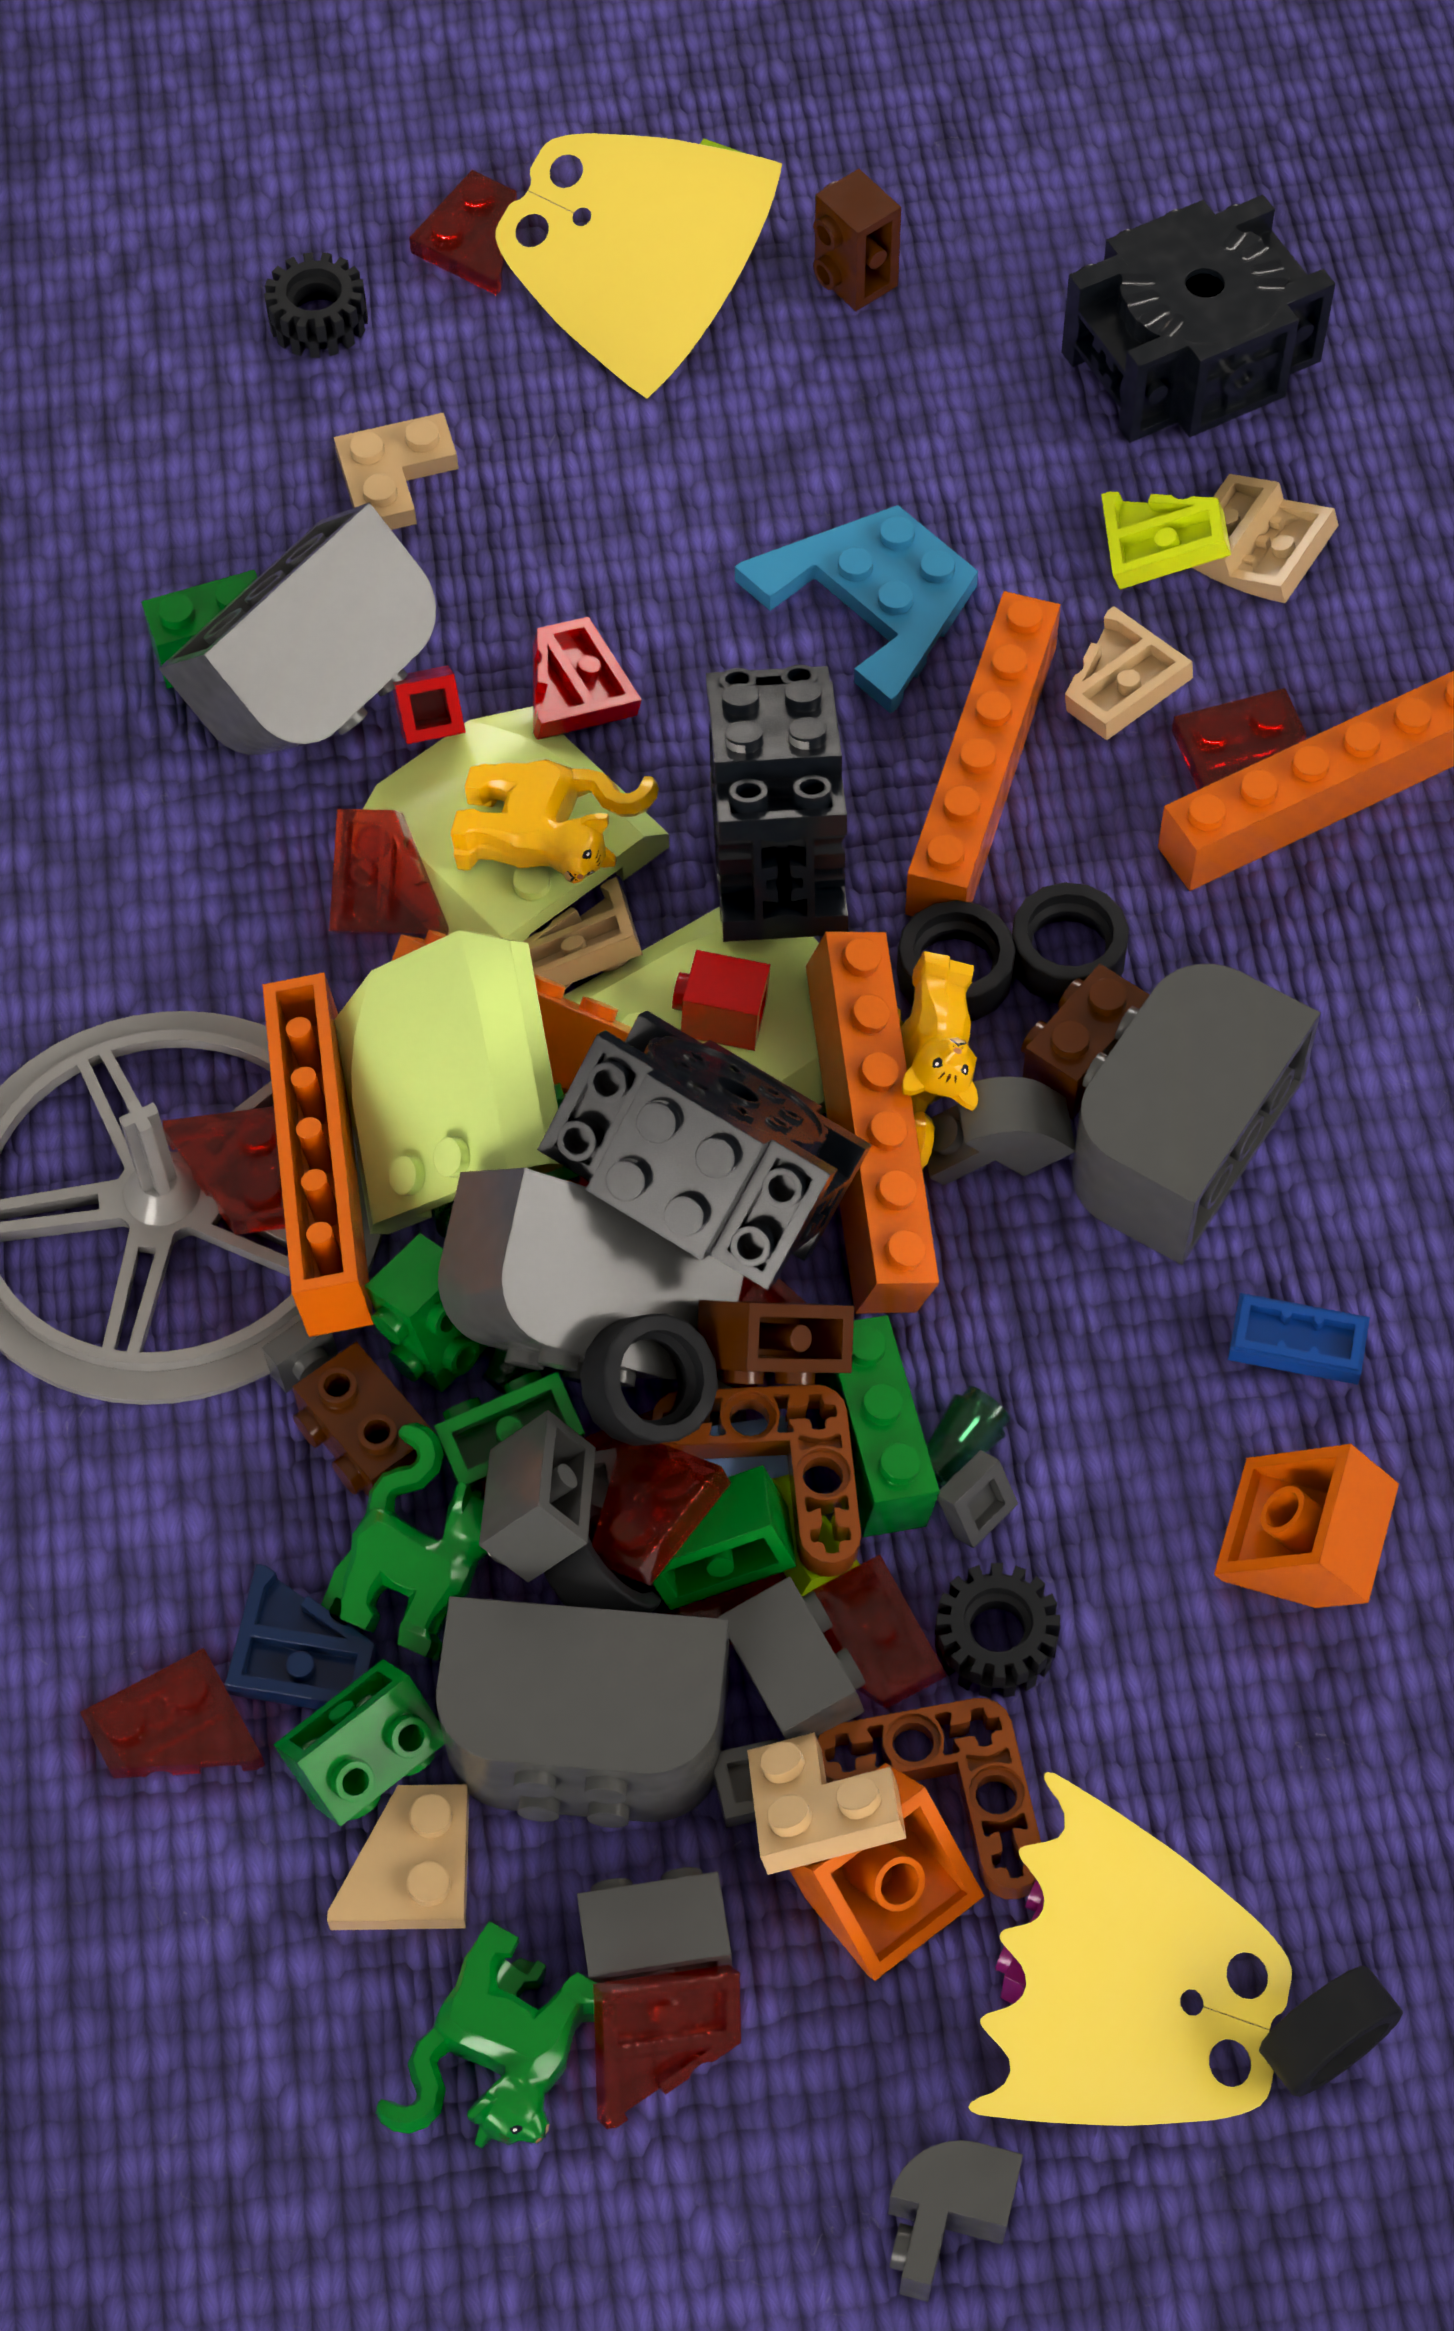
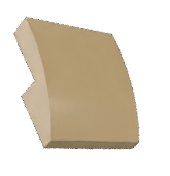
M1229 474L1213 497L1218 498L1224 511L1231 555L1191 568L1242 592L1286 603L1339 526L1335 509L1285 500L1280 483L1276 481Z

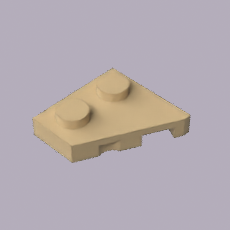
M1113 606L1104 616V630L1097 644H1090L1083 658V669L1074 675L1065 693L1066 711L1102 738L1108 740L1193 678V662Z
M617 877L607 880L600 886L605 899L579 916L578 911L570 907L553 919L547 928L534 933L523 941L529 943L534 975L555 981L567 989L573 982L601 971H614L624 966L630 959L643 955L626 896Z
M467 1784L397 1785L328 1910L327 1922L330 1930L466 1928L469 1791Z

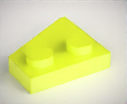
M1109 491L1101 494L1112 573L1120 590L1231 555L1225 515L1218 498L1191 496L1187 499H1177L1172 495L1150 494L1148 503L1123 501L1119 492Z

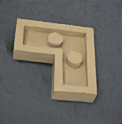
M444 412L334 437L337 457L352 507L355 508L370 502L391 530L417 524L415 508L406 481L458 469L457 453Z
M815 1732L747 1750L760 1858L768 1875L907 1839L898 1784L891 1766L827 1783L822 1749Z

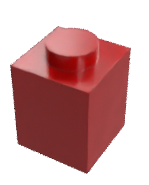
M448 665L407 673L408 675L404 680L393 682V694L401 733L407 744L466 733L455 675Z
M696 950L690 974L679 972L673 994L672 1009L682 1011L681 1031L694 1039L712 1040L718 1044L755 1051L767 1004L771 964Z

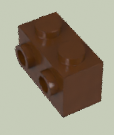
M860 169L826 185L823 190L815 194V222L813 224L815 232V261L813 262V270L824 288L833 290L856 312L898 286L901 206Z
M1099 963L1084 981L1077 978L1068 986L1059 1001L1058 1011L1048 1023L1040 1020L1029 1031L1021 1047V1052L1025 1054L1022 1077L1041 1082L1065 1096L1070 1119L1073 1120L1081 1108L1083 1095L1086 1087L1083 1086V1080L1090 1064L1100 1052L1109 1055L1118 1042L1115 1040V1034L1123 1016L1131 1006L1140 1009L1149 997V994Z
M699 1300L698 1332L705 1338L716 1360V1369L723 1370L724 1383L763 1384L764 1372H775V1383L815 1384L816 1373H852L854 1306L799 1302Z
M357 1341L292 1386L299 1411L293 1415L296 1426L314 1448L323 1443L333 1454L336 1460L332 1462V1466L346 1488L354 1495L363 1490L369 1497L370 1490L382 1473L401 1466L411 1465L415 1462L417 1458L416 1450L399 1437V1429L403 1425L417 1422L431 1429Z

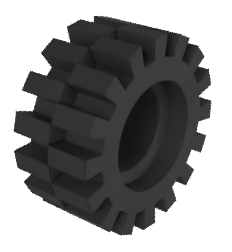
M313 252L304 253V262L299 264L294 257L285 260L287 270L285 271L277 266L272 271L273 280L267 279L265 284L266 293H264L273 338L277 337L278 344L284 349L291 344L292 353L299 356L302 355L305 348L309 349L310 358H320V349L326 348L330 356L339 354L338 344L340 343L347 349L355 344L354 335L361 338L365 332L364 324H368L363 279H360V273L357 268L353 266L349 269L348 260L342 257L333 264L332 254L323 252L320 261H314ZM312 300H329L334 302L329 307L321 310L298 308Z
M991 1563L990 1574L985 1575L982 1574L980 1565L968 1569L966 1581H963L958 1575L950 1582L949 1594L943 1592L936 1616L935 1649L937 1657L943 1655L942 1668L948 1676L957 1672L959 1674L958 1685L968 1691L973 1682L980 1685L979 1696L991 1698L992 1688H1002L1003 1698L1015 1696L1016 1686L1022 1684L1025 1691L1036 1686L1037 1675L1040 1674L1045 1677L1051 1668L1052 1657L1055 1658L1060 1631V1615H1056L1057 1602L1053 1594L1044 1596L1045 1583L1037 1576L1031 1583L1025 1581L1026 1569L1016 1565L1012 1576L1002 1574L1003 1563ZM990 1609L1008 1611L1020 1621L1024 1631L1023 1638L1010 1650L1003 1652L987 1650L981 1647L972 1636L970 1626L975 1617Z

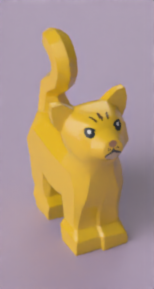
M547 759L528 763L480 764L479 766L470 767L465 783L467 804L493 807L498 800L505 803L501 813L480 812L473 808L456 812L451 829V837L457 868L464 871L471 870L476 862L481 859L494 860L518 868L550 866L563 874L569 882L579 883L586 876L599 870L600 867H615L617 859L615 854L605 847L603 832L609 824V814L596 813L568 820L577 798L592 793L600 805L607 811L621 817H632L648 811L657 799L658 784L653 777L645 776L635 791L623 794L609 776L602 772L590 769L569 768Z
M923 951L913 969L914 1001L911 1015L905 1022L901 1021V1011L898 1008L907 1072L901 1084L902 1094L909 1095L912 1099L922 1170L927 1165L931 1156L935 1131L933 1120L925 1113L927 1107L943 1096L954 1099L971 1111L977 1107L978 1103L977 1089L972 1081L977 1057L968 1045L971 1019L966 1002V992L972 983L974 965L950 960V956Z

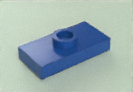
M1240 1293L1227 1360L1358 1385L1362 1372L1370 1317Z

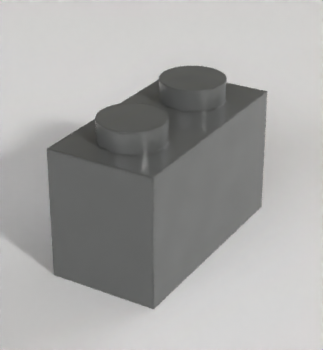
M547 1410L490 1449L479 1546L486 1550L494 1561L507 1566L529 1583L586 1545L589 1534L596 1447Z
M789 1576L718 1616L719 1619H729V1640L785 1740L815 1732L818 1739L819 1735L843 1722H848L865 1712L856 1690L864 1686L866 1682L847 1648L837 1653L833 1652L823 1632L832 1628L833 1625L814 1591L802 1597Z
M683 1867L664 1873L659 1881L633 1884L630 1879L613 1878L595 1883L591 1886V1891L577 1893L588 1977L605 1987L607 1995L732 1976V1953L718 1871L703 1874L700 1868Z

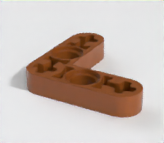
M815 1384L717 1389L712 1411L699 1429L679 1441L654 1444L662 1454L671 1459L679 1460L787 1455L796 1546L800 1561L809 1571L819 1576L827 1577L841 1575L852 1567L858 1555L861 1527L847 1408L844 1400L835 1390L827 1386ZM677 1391L668 1393L658 1401L653 1410L652 1420L661 1419L669 1413L674 1406ZM753 1409L765 1417L768 1426L760 1434L753 1436L743 1435L732 1427L730 1418L738 1410ZM779 1409H786L785 1422H788L787 1431L780 1433L778 1432ZM808 1409H819L821 1419L826 1420L824 1429H812L810 1420L805 1418ZM711 1412H720L718 1423L719 1436H711L712 1423H709ZM812 1467H828L837 1473L841 1485L831 1493H817L805 1484L803 1475ZM833 1513L831 1520L833 1538L835 1541L840 1542L838 1552L826 1553L824 1544L818 1542L822 1526V1515Z
M971 1698L843 1722L819 1735L818 1742L822 1749L827 1783L878 1769L876 1767V1753L856 1758L855 1770L851 1772H842L839 1762H827L835 1758V1747L840 1745H848L851 1755L858 1756L872 1753V1738L882 1737V1759L884 1763L889 1764L915 1781L956 1774L980 1877L985 1887L994 1895L1003 1899H1020L1030 1894L1036 1878L1025 1864L1023 1865L1022 1875L1019 1878H1010L1006 1868L994 1867L1001 1861L1003 1846L1000 1833L1012 1829L1011 1843L1017 1860H1021L1018 1852L1021 1847L1041 1843L1012 1721L1007 1710L998 1702L988 1698ZM974 1720H982L986 1730L997 1729V1731L991 1734V1741L988 1746H979L975 1736H965L953 1739V1754L945 1755L943 1753L944 1733L940 1725H950L949 1738L968 1734L970 1722ZM907 1730H917L924 1733L930 1739L933 1749L923 1760L907 1761L896 1754L893 1748L895 1738ZM989 1782L1006 1784L1016 1797L1015 1805L1009 1811L1002 1814L989 1813L978 1804L976 1799L978 1789ZM1018 1825H1022L1024 1829L1015 1827H1017ZM984 1832L993 1834L987 1837L984 1835Z

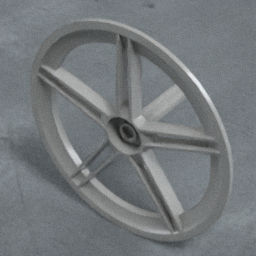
M165 1011L133 1015L83 1030L54 1044L29 1060L0 1086V1154L13 1131L35 1105L56 1087L81 1073L124 1166V1171L116 1180L0 1199V1220L99 1204V1209L2 1221L0 1222V1242L118 1227L129 1228L102 1347L75 1339L56 1330L38 1318L12 1293L0 1275V1352L10 1361L34 1377L57 1388L87 1398L138 1405L174 1404L204 1399L235 1390L270 1374L262 1347L302 1319L292 1293L259 1320L216 1341L172 1351L143 1352L173 1245L180 1239L187 1236H195L290 1277L288 1256L216 1225L221 1218H224L287 1248L285 1227L210 1191L218 1181L276 1132L273 1108L216 1158L210 1154L274 1104L272 1082H268L183 1150L171 1152L157 1106L154 1103L144 1107L141 1106L115 1059L119 1056L140 1051L162 1048H192L236 1056L270 1071L267 1029L265 1025L235 1016L197 1011ZM104 1062L127 1107L128 1114L119 1117L123 1133L92 1069L93 1066ZM354 1140L369 1274L381 1243L382 1234H370ZM140 1252L154 1254L127 1351L117 1350Z

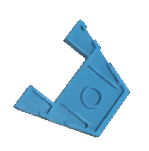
M899 505L742 561L735 566V582L771 611L811 580L816 579L884 636L889 642L854 668V683L891 714L902 702L904 691L912 678H917L925 667L927 655L939 637L945 636L977 587L978 570Z

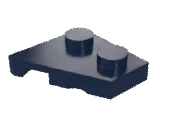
M256 1564L225 1687L228 1695L318 1710L375 1665L377 1656L375 1643L350 1625L338 1623L330 1616L328 1609L311 1597L303 1598L278 1580L276 1572L266 1565Z

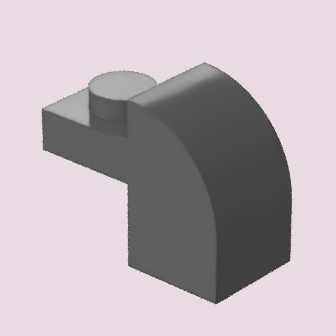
M993 1077L974 1081L973 1083L978 1094V1103L973 1111L966 1109L958 1103L931 1117L935 1131L932 1153L927 1167L929 1178L942 1185L953 1182L993 1161L1003 1164L1024 1177L1075 1152L1067 1099L1045 1084L1023 1077Z
M957 2140L931 2146L908 2162L893 2185L888 2211L889 2215L915 2221L914 2226L903 2223L899 2224L889 2268L903 2271L900 2295L926 2302L929 2301L945 2229L1003 2245L1023 2154L979 2142Z

